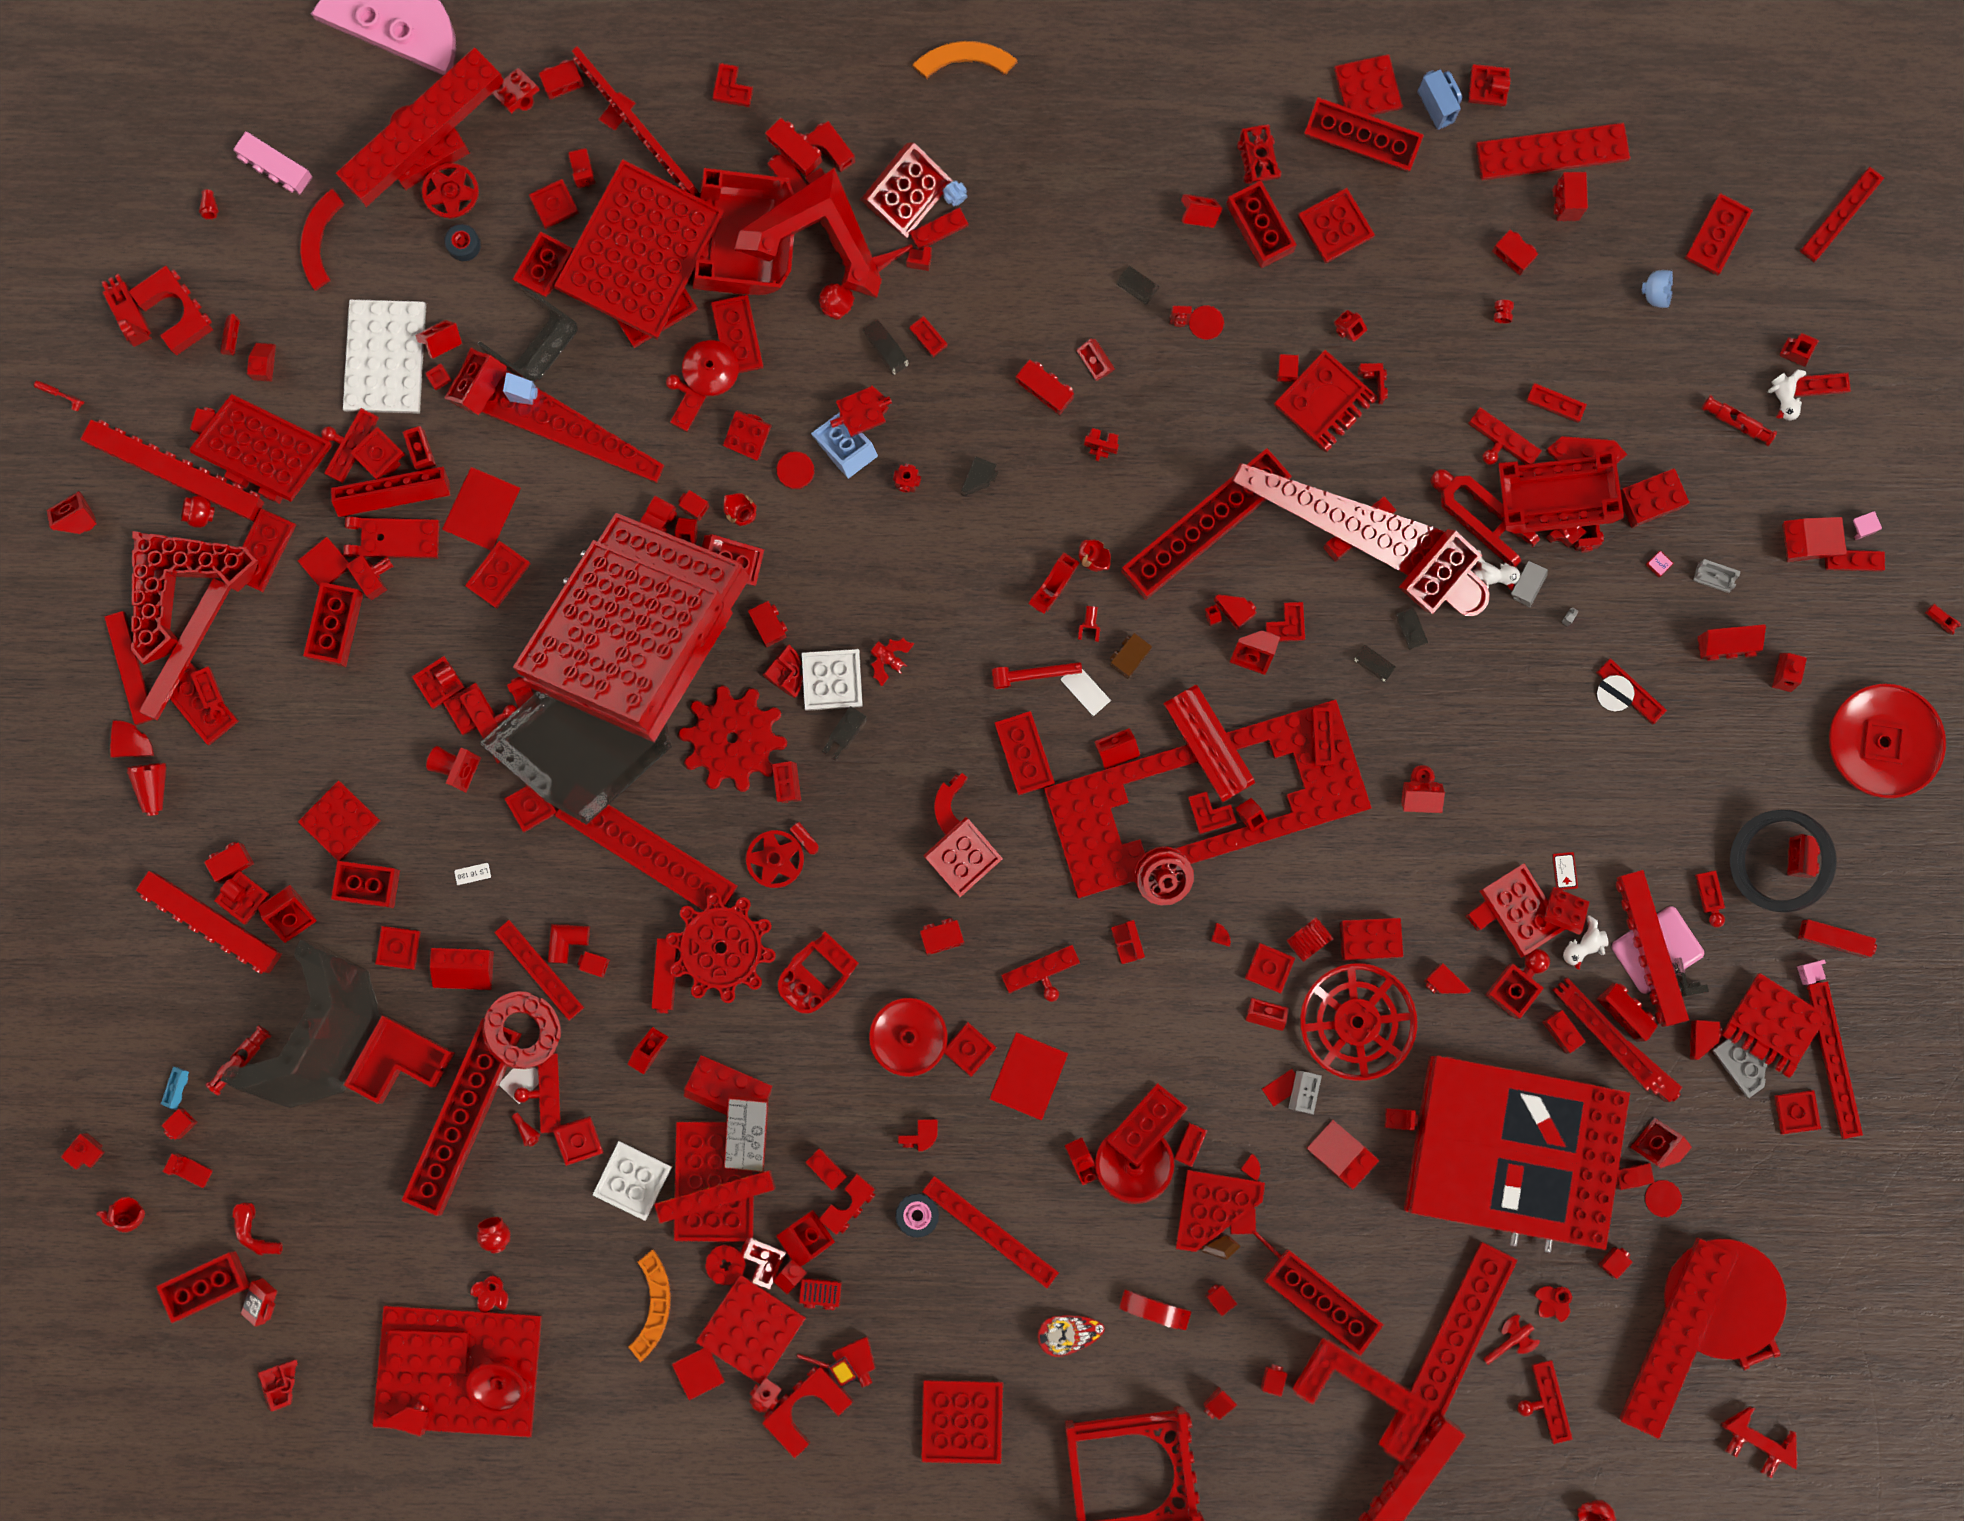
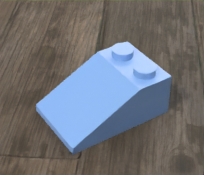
M840 412L834 417H832L830 420H834L840 417ZM828 420L811 434L847 478H850L878 457L872 442L863 433L851 437L848 429L843 424L832 428L830 420Z

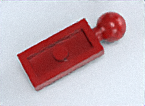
M1711 871L1695 875L1704 913L1711 911L1709 922L1713 927L1719 928L1725 923L1724 915L1719 913V910L1724 909L1725 905L1717 872Z

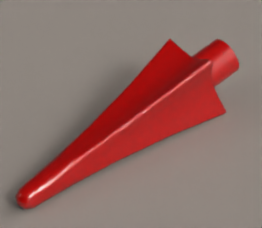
M913 245L872 257L878 272L912 249Z

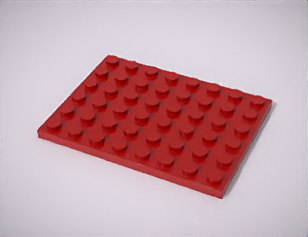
M622 159L554 288L658 340L695 269L696 260H700L724 214V210L686 191L684 192V190Z
M384 1306L373 1427L391 1428L382 1425L383 1421L416 1403L426 1405L427 1409L432 1410L426 1428L427 1431L532 1437L542 1316ZM388 1331L469 1332L467 1373L386 1371ZM489 1362L502 1363L516 1370L526 1386V1395L521 1406L517 1410L503 1415L490 1414L479 1409L470 1400L466 1390L467 1379L472 1370L481 1364Z

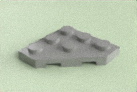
M1743 1032V1035L1736 1044L1731 1042V1037L1712 1049V1052L1745 1097L1750 1098L1765 1087L1764 1078L1767 1067L1765 1060L1769 1052L1763 1060H1759L1750 1054L1749 1050L1754 1044L1755 1039L1746 1051L1742 1049V1044L1748 1036Z

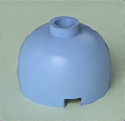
M1658 270L1648 277L1647 282H1643L1642 294H1646V300L1649 304L1658 308H1669L1672 296L1673 272Z

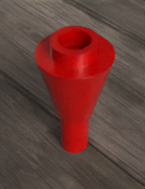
M515 1113L512 1119L518 1126L524 1146H534L539 1142L541 1134L524 1122L519 1113Z

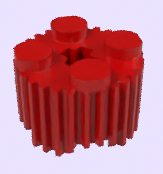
M1315 918L1291 936L1287 942L1304 962L1333 940L1323 924Z

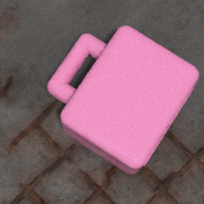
M1669 906L1657 913L1675 975L1703 958L1704 950L1677 909ZM1631 930L1615 940L1611 947L1638 990L1646 994L1651 990L1645 983L1644 975L1646 973L1644 967L1640 966L1638 960L1640 954L1638 948L1636 949L1633 944L1634 934Z

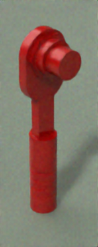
M40 381L34 383V387L55 396L60 395L72 402L71 409L74 411H79V408L85 402L74 396L62 393L59 389Z

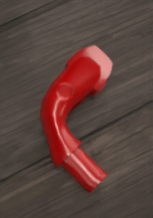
M237 1204L233 1210L236 1238L240 1244L260 1256L264 1254H281L283 1249L282 1243L265 1242V1240L252 1238V1219L255 1218L256 1214L254 1204Z

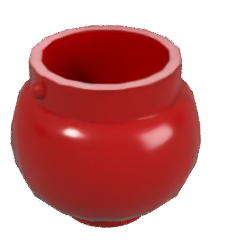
M202 496L185 497L181 521L187 522L188 525L195 528L205 527L208 522H212L214 507H211V502Z
M501 1217L487 1218L477 1226V1241L483 1250L490 1251V1253H498L506 1248L505 1246L510 1241L511 1233Z

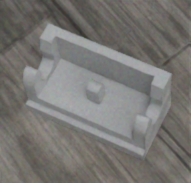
M1704 559L1698 563L1693 581L1730 593L1735 588L1736 584L1734 582L1739 577L1741 571Z
M1528 561L1511 593L1514 596L1513 599L1530 608L1547 576L1548 569Z
M1296 1071L1288 1109L1314 1114L1322 1076Z

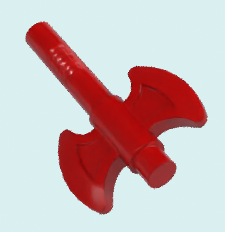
M1520 1315L1509 1318L1505 1322L1501 1333H1510V1338L1483 1358L1485 1363L1489 1365L1516 1344H1519L1518 1354L1533 1351L1540 1343V1340H1532L1527 1337L1534 1330V1327L1528 1323L1520 1328Z

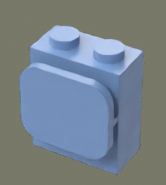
M1440 69L1436 72L1433 70L1426 73L1418 93L1438 130L1454 123L1461 109L1459 104L1462 100V95L1449 71L1442 73Z

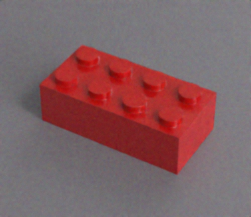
M1262 181L1228 197L1226 206L1261 269L1295 251L1297 244Z
M324 582L320 583L303 654L305 658L342 667L347 666L363 598L361 591Z
M701 1055L684 1089V1097L727 1115L729 1095L769 1099L772 1086Z
M233 1251L156 1286L171 1323H174L248 1289L250 1283L237 1252Z

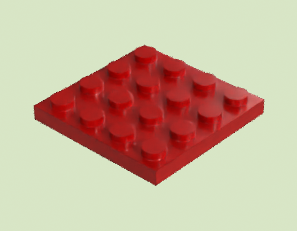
M740 1274L697 1338L696 1343L761 1385L806 1317Z
M924 1380L922 1462L1001 1464L1003 1382Z

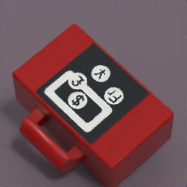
M263 1278L252 1281L241 1315L255 1327L265 1324L267 1320L271 1319L277 1290Z

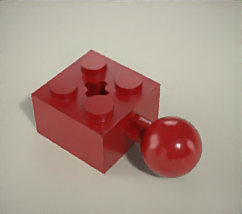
M1535 949L1527 954L1525 957L1526 967L1523 971L1514 964H1509L1485 994V996L1515 1019H1521L1544 989L1532 979L1535 974L1543 973L1549 968L1550 958L1544 950ZM1512 988H1516L1515 992L1517 993V995L1511 994Z

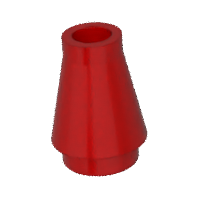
M203 190L199 213L204 219H214L219 211L213 191Z

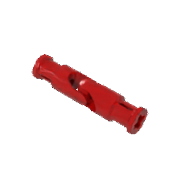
M1712 395L1707 398L1702 407L1703 411L1707 410L1713 413L1719 420L1739 429L1752 438H1758L1765 442L1766 446L1772 443L1777 434V431L1765 428L1762 423L1746 416L1726 403L1722 404L1713 399ZM1730 415H1736L1737 417L1733 420Z
M258 1025L256 1027L257 1030L250 1038L247 1037L231 1055L230 1061L223 1064L217 1071V1075L205 1084L211 1092L219 1096L222 1088L237 1076L240 1068H243L261 1049L260 1046L263 1042L272 1036L265 1028ZM242 1049H245L248 1053L246 1060L244 1056L237 1054Z

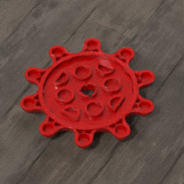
M721 685L716 689L717 698L713 705H705L700 700H695L690 705L692 713L697 717V722L693 727H683L678 732V737L682 741H688L694 746L693 753L685 759L684 765L689 770H694L700 766L705 767L709 773L706 784L710 789H717L723 779L731 778L734 780L737 790L745 792L750 787L749 777L753 772H760L766 777L774 775L773 765L769 761V754L773 750H783L787 747L786 738L775 735L772 732V725L780 719L781 711L776 707L766 711L760 710L757 706L759 692L755 688H749L741 699H734L730 694L729 688ZM728 734H737L738 740L735 743H729L727 741Z
M710 893L707 896V908L703 912H696L690 906L681 908L680 917L686 923L685 930L681 933H669L666 936L667 945L677 948L681 953L680 959L671 965L670 973L674 977L689 974L693 977L694 984L691 988L693 997L702 998L708 989L716 988L720 992L721 1000L725 1003H731L735 999V987L738 984L744 983L754 990L761 987L762 980L756 973L757 965L761 962L771 963L776 958L773 949L765 948L761 944V937L770 931L772 925L767 919H761L756 922L749 919L748 910L751 904L747 898H740L733 907L727 908L722 904L718 893ZM719 942L724 943L726 946L725 952L721 954L715 950V946Z

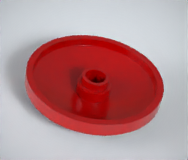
M903 998L887 1004L878 1012L872 1022L869 1039L873 1055L882 1067L896 1075L917 1076L928 1072L938 1064L946 1050L948 1035L942 1016L932 1005L919 999Z
M1114 1131L1110 1133L1101 1143L1096 1155V1173L1104 1190L1115 1199L1131 1204L1145 1203L1160 1196L1169 1186L1174 1172V1157L1167 1141L1162 1138L1136 1167L1107 1143V1139Z

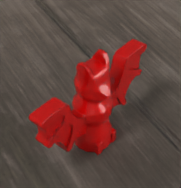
M905 638L899 641L889 639V644L886 647L879 641L876 643L870 653L877 657V660L871 663V666L875 671L873 678L879 681L880 686H883L889 678L884 670V664H889L892 669L902 674L900 671L902 666H908L900 658L895 657L893 652L902 651L908 653L914 646V643L907 642Z

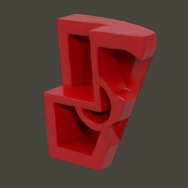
M296 1359L257 1373L268 1409L271 1412L291 1404L292 1388L295 1382L294 1375L297 1366Z

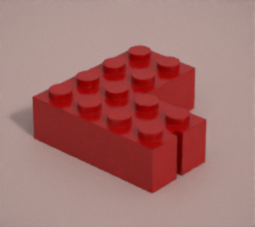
M382 1016L345 1081L344 1086L377 1104H383L401 1071L430 1087H436L444 1074V1071L441 1069L447 1068L455 1052L388 1016Z

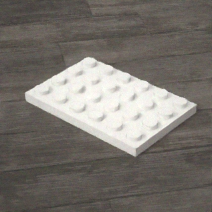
M350 300L343 401L344 411L359 412L362 408L368 412L420 413L424 344L417 342L415 335L425 330V302Z

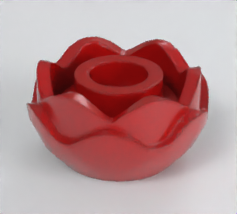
M1426 765L1415 767L1411 774V781L1429 783L1435 780L1434 771Z

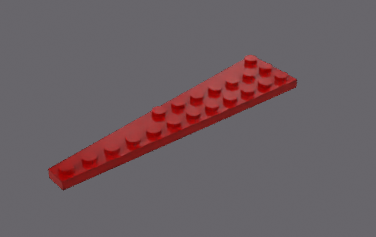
M472 347L470 348L464 363L466 362L472 350L476 351ZM507 369L505 370L504 377L499 380L495 387L494 394L489 397L485 409L481 412L655 483H658L664 469V465L639 451L636 447L621 440L618 436L603 429V427L590 421L537 388V397L533 399L532 405L509 401L503 389L506 373H513Z

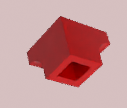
M1803 333L1797 339L1788 337L1779 356L1806 367L1819 340Z
M1582 527L1555 529L1546 539L1550 543L1560 541L1569 548L1586 531Z
M88 1133L78 1135L61 1158L74 1169H79L83 1164L92 1168L105 1152L101 1149L102 1144Z

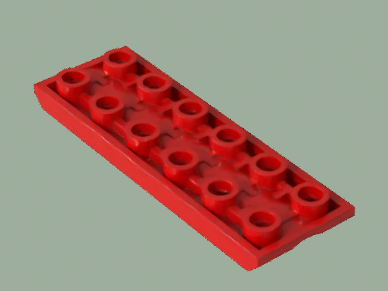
M1197 684L1163 703L1222 802L1256 783Z

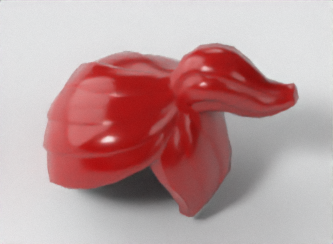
M124 1197L110 1205L108 1212L99 1211L96 1215L101 1218L105 1225L114 1227V1229L120 1232H129L136 1229L142 1223L145 1211L135 1199Z

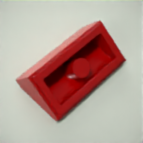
M230 314L225 320L221 354L233 356L235 354L240 319L235 314Z
M1089 339L1076 350L1096 381L1115 370L1096 339Z
M1251 998L1246 1021L1283 1031L1289 1008Z

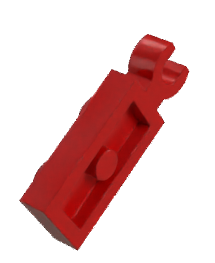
M208 666L191 673L204 709H211L209 713L211 719L217 720L215 716L217 711H220L221 715L225 717L226 711L219 705L224 703L211 668Z

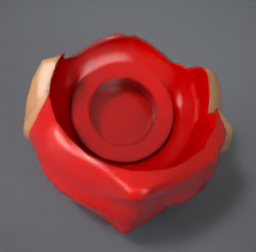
M735 493L724 496V513L731 523L739 526L753 523L756 517L757 505L754 504L747 494Z
M1096 539L1084 540L1079 547V559L1084 567L1096 572L1109 569L1111 555L1109 549L1104 547L1103 542Z

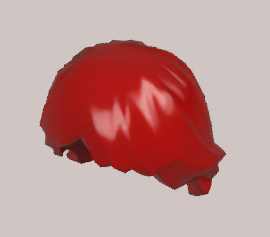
M829 284L819 294V303L824 314L836 320L848 314L854 305L855 297L852 291L842 287L840 284Z
M1603 1500L1586 1502L1577 1509L1579 1521H1616L1613 1508Z

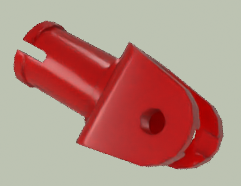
M1086 606L1085 623L1079 626L1078 640H1082L1083 627L1096 629L1095 642H1099L1100 627L1096 624L1098 607Z

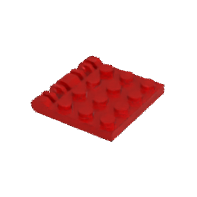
M1324 350L1274 403V406L1308 435L1320 449L1328 452L1332 447L1331 444H1335L1337 440L1327 430L1331 427L1338 435L1343 436L1345 433L1341 427L1348 430L1357 421L1352 414L1357 418L1362 416V412L1352 403L1356 400L1363 408L1368 409L1370 407L1369 403L1373 404L1378 398L1338 360Z
M1758 973L1724 1028L1722 1036L1728 1040L1732 1037L1731 1042L1736 1044L1744 1032L1748 1036L1742 1044V1049L1746 1051L1755 1039L1749 1053L1759 1060H1763L1769 1049H1771L1765 1063L1770 1065L1776 1055L1779 1054L1782 1057L1777 1063L1775 1070L1780 1072L1783 1069L1782 1074L1790 1078L1827 1015L1763 974Z

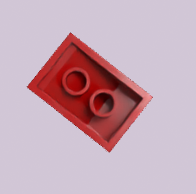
M540 231L516 272L513 281L547 297L554 289V285L574 249Z
M1842 517L1806 518L1783 522L1787 562L1847 555Z
M713 534L704 535L702 548L740 562L750 577L746 584L756 586L764 549Z
M1334 1120L1306 1148L1352 1190L1379 1162L1368 1149Z

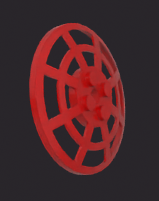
M1348 964L1328 971L1311 986L1302 1004L1300 1029L1308 1052L1323 1069L1343 1079L1365 1081L1390 1073L1406 1059L1416 1038L1417 1013L1410 993L1394 975L1374 965ZM1355 970L1371 971L1383 976L1386 980L1379 988L1370 983L1356 981ZM1347 971L1348 983L1335 987L1329 993H1326L1319 987L1331 976ZM1392 984L1398 988L1408 1006V1013L1397 1014L1392 1000L1386 994V991ZM1357 987L1366 988L1375 993L1369 1001L1358 999ZM1349 988L1350 1000L1340 1004L1332 998L1338 992ZM1315 993L1323 1000L1318 1009L1317 1023L1306 1024L1307 1007L1312 995ZM1381 998L1387 1004L1391 1015L1380 1016L1375 1005ZM1328 1004L1336 1010L1334 1021L1323 1022V1013ZM1356 1016L1360 1017L1363 1021L1362 1026L1359 1028L1354 1027L1352 1024V1020ZM1410 1020L1409 1037L1404 1049L1400 1051L1392 1045L1397 1035L1398 1022ZM1392 1022L1391 1033L1388 1040H1385L1378 1034L1381 1023ZM1335 1029L1339 1039L1334 1046L1327 1040L1324 1030ZM1318 1031L1322 1043L1330 1051L1324 1060L1312 1048L1307 1032ZM1373 1040L1382 1047L1369 1056L1365 1055L1364 1045ZM1346 1043L1355 1045L1358 1057L1347 1056L1340 1053V1050ZM1386 1051L1396 1057L1384 1069L1369 1074L1367 1062L1379 1058ZM1335 1057L1346 1062L1359 1063L1361 1075L1343 1073L1329 1065Z

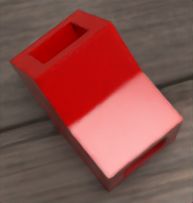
M1217 605L1205 609L1209 626L1221 623V613Z

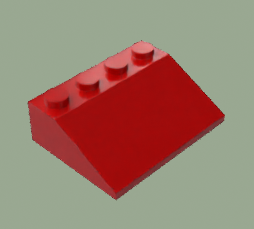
M914 142L906 143L860 200L874 214L907 238L910 232L915 229L944 193L943 189L953 180Z

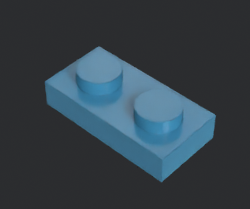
M178 1067L172 1068L161 1102L162 1105L177 1110L178 1104L182 1100L184 1086L188 1082V1071Z

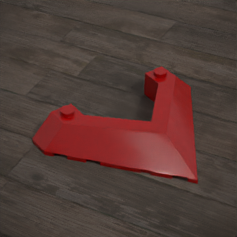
M835 168L739 231L734 250L771 262L776 256L780 241L820 221L846 268L841 286L875 298L878 296L882 279Z
M132 531V539H134V550H132V652L145 665L169 655L175 648L179 639L170 630L176 577L222 578L228 587L239 592L253 579L258 565L257 559L246 547H235L226 544L207 543L198 540L172 538Z

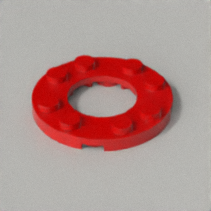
M512 992L497 999L486 1012L482 1026L483 1038L490 1053L502 1064L516 1069H530L544 1063L555 1052L561 1036L560 1022L554 1009L544 999L533 996L528 992ZM524 1013L534 1018L539 1027V1038L535 1045L530 1048L520 1049L508 1043L504 1037L503 1025L506 1018L511 1014Z

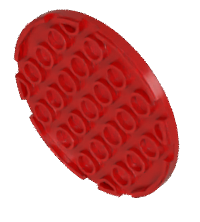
M1732 1239L1707 1240V1242L1736 1254L1738 1257L1697 1351L1717 1359H1739L1750 1356L1766 1347L1775 1338L1783 1324L1787 1298L1782 1277L1770 1259L1749 1244ZM1692 1247L1680 1256L1668 1274L1664 1289L1665 1309Z

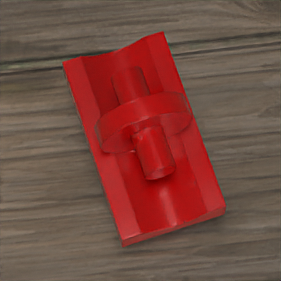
M1092 428L1089 435L1085 438L1084 446L1091 448L1089 454L1096 455L1095 461L1099 462L1100 456L1108 458L1109 453L1117 455L1119 447L1118 435L1108 433L1107 441L1100 440L1101 431Z

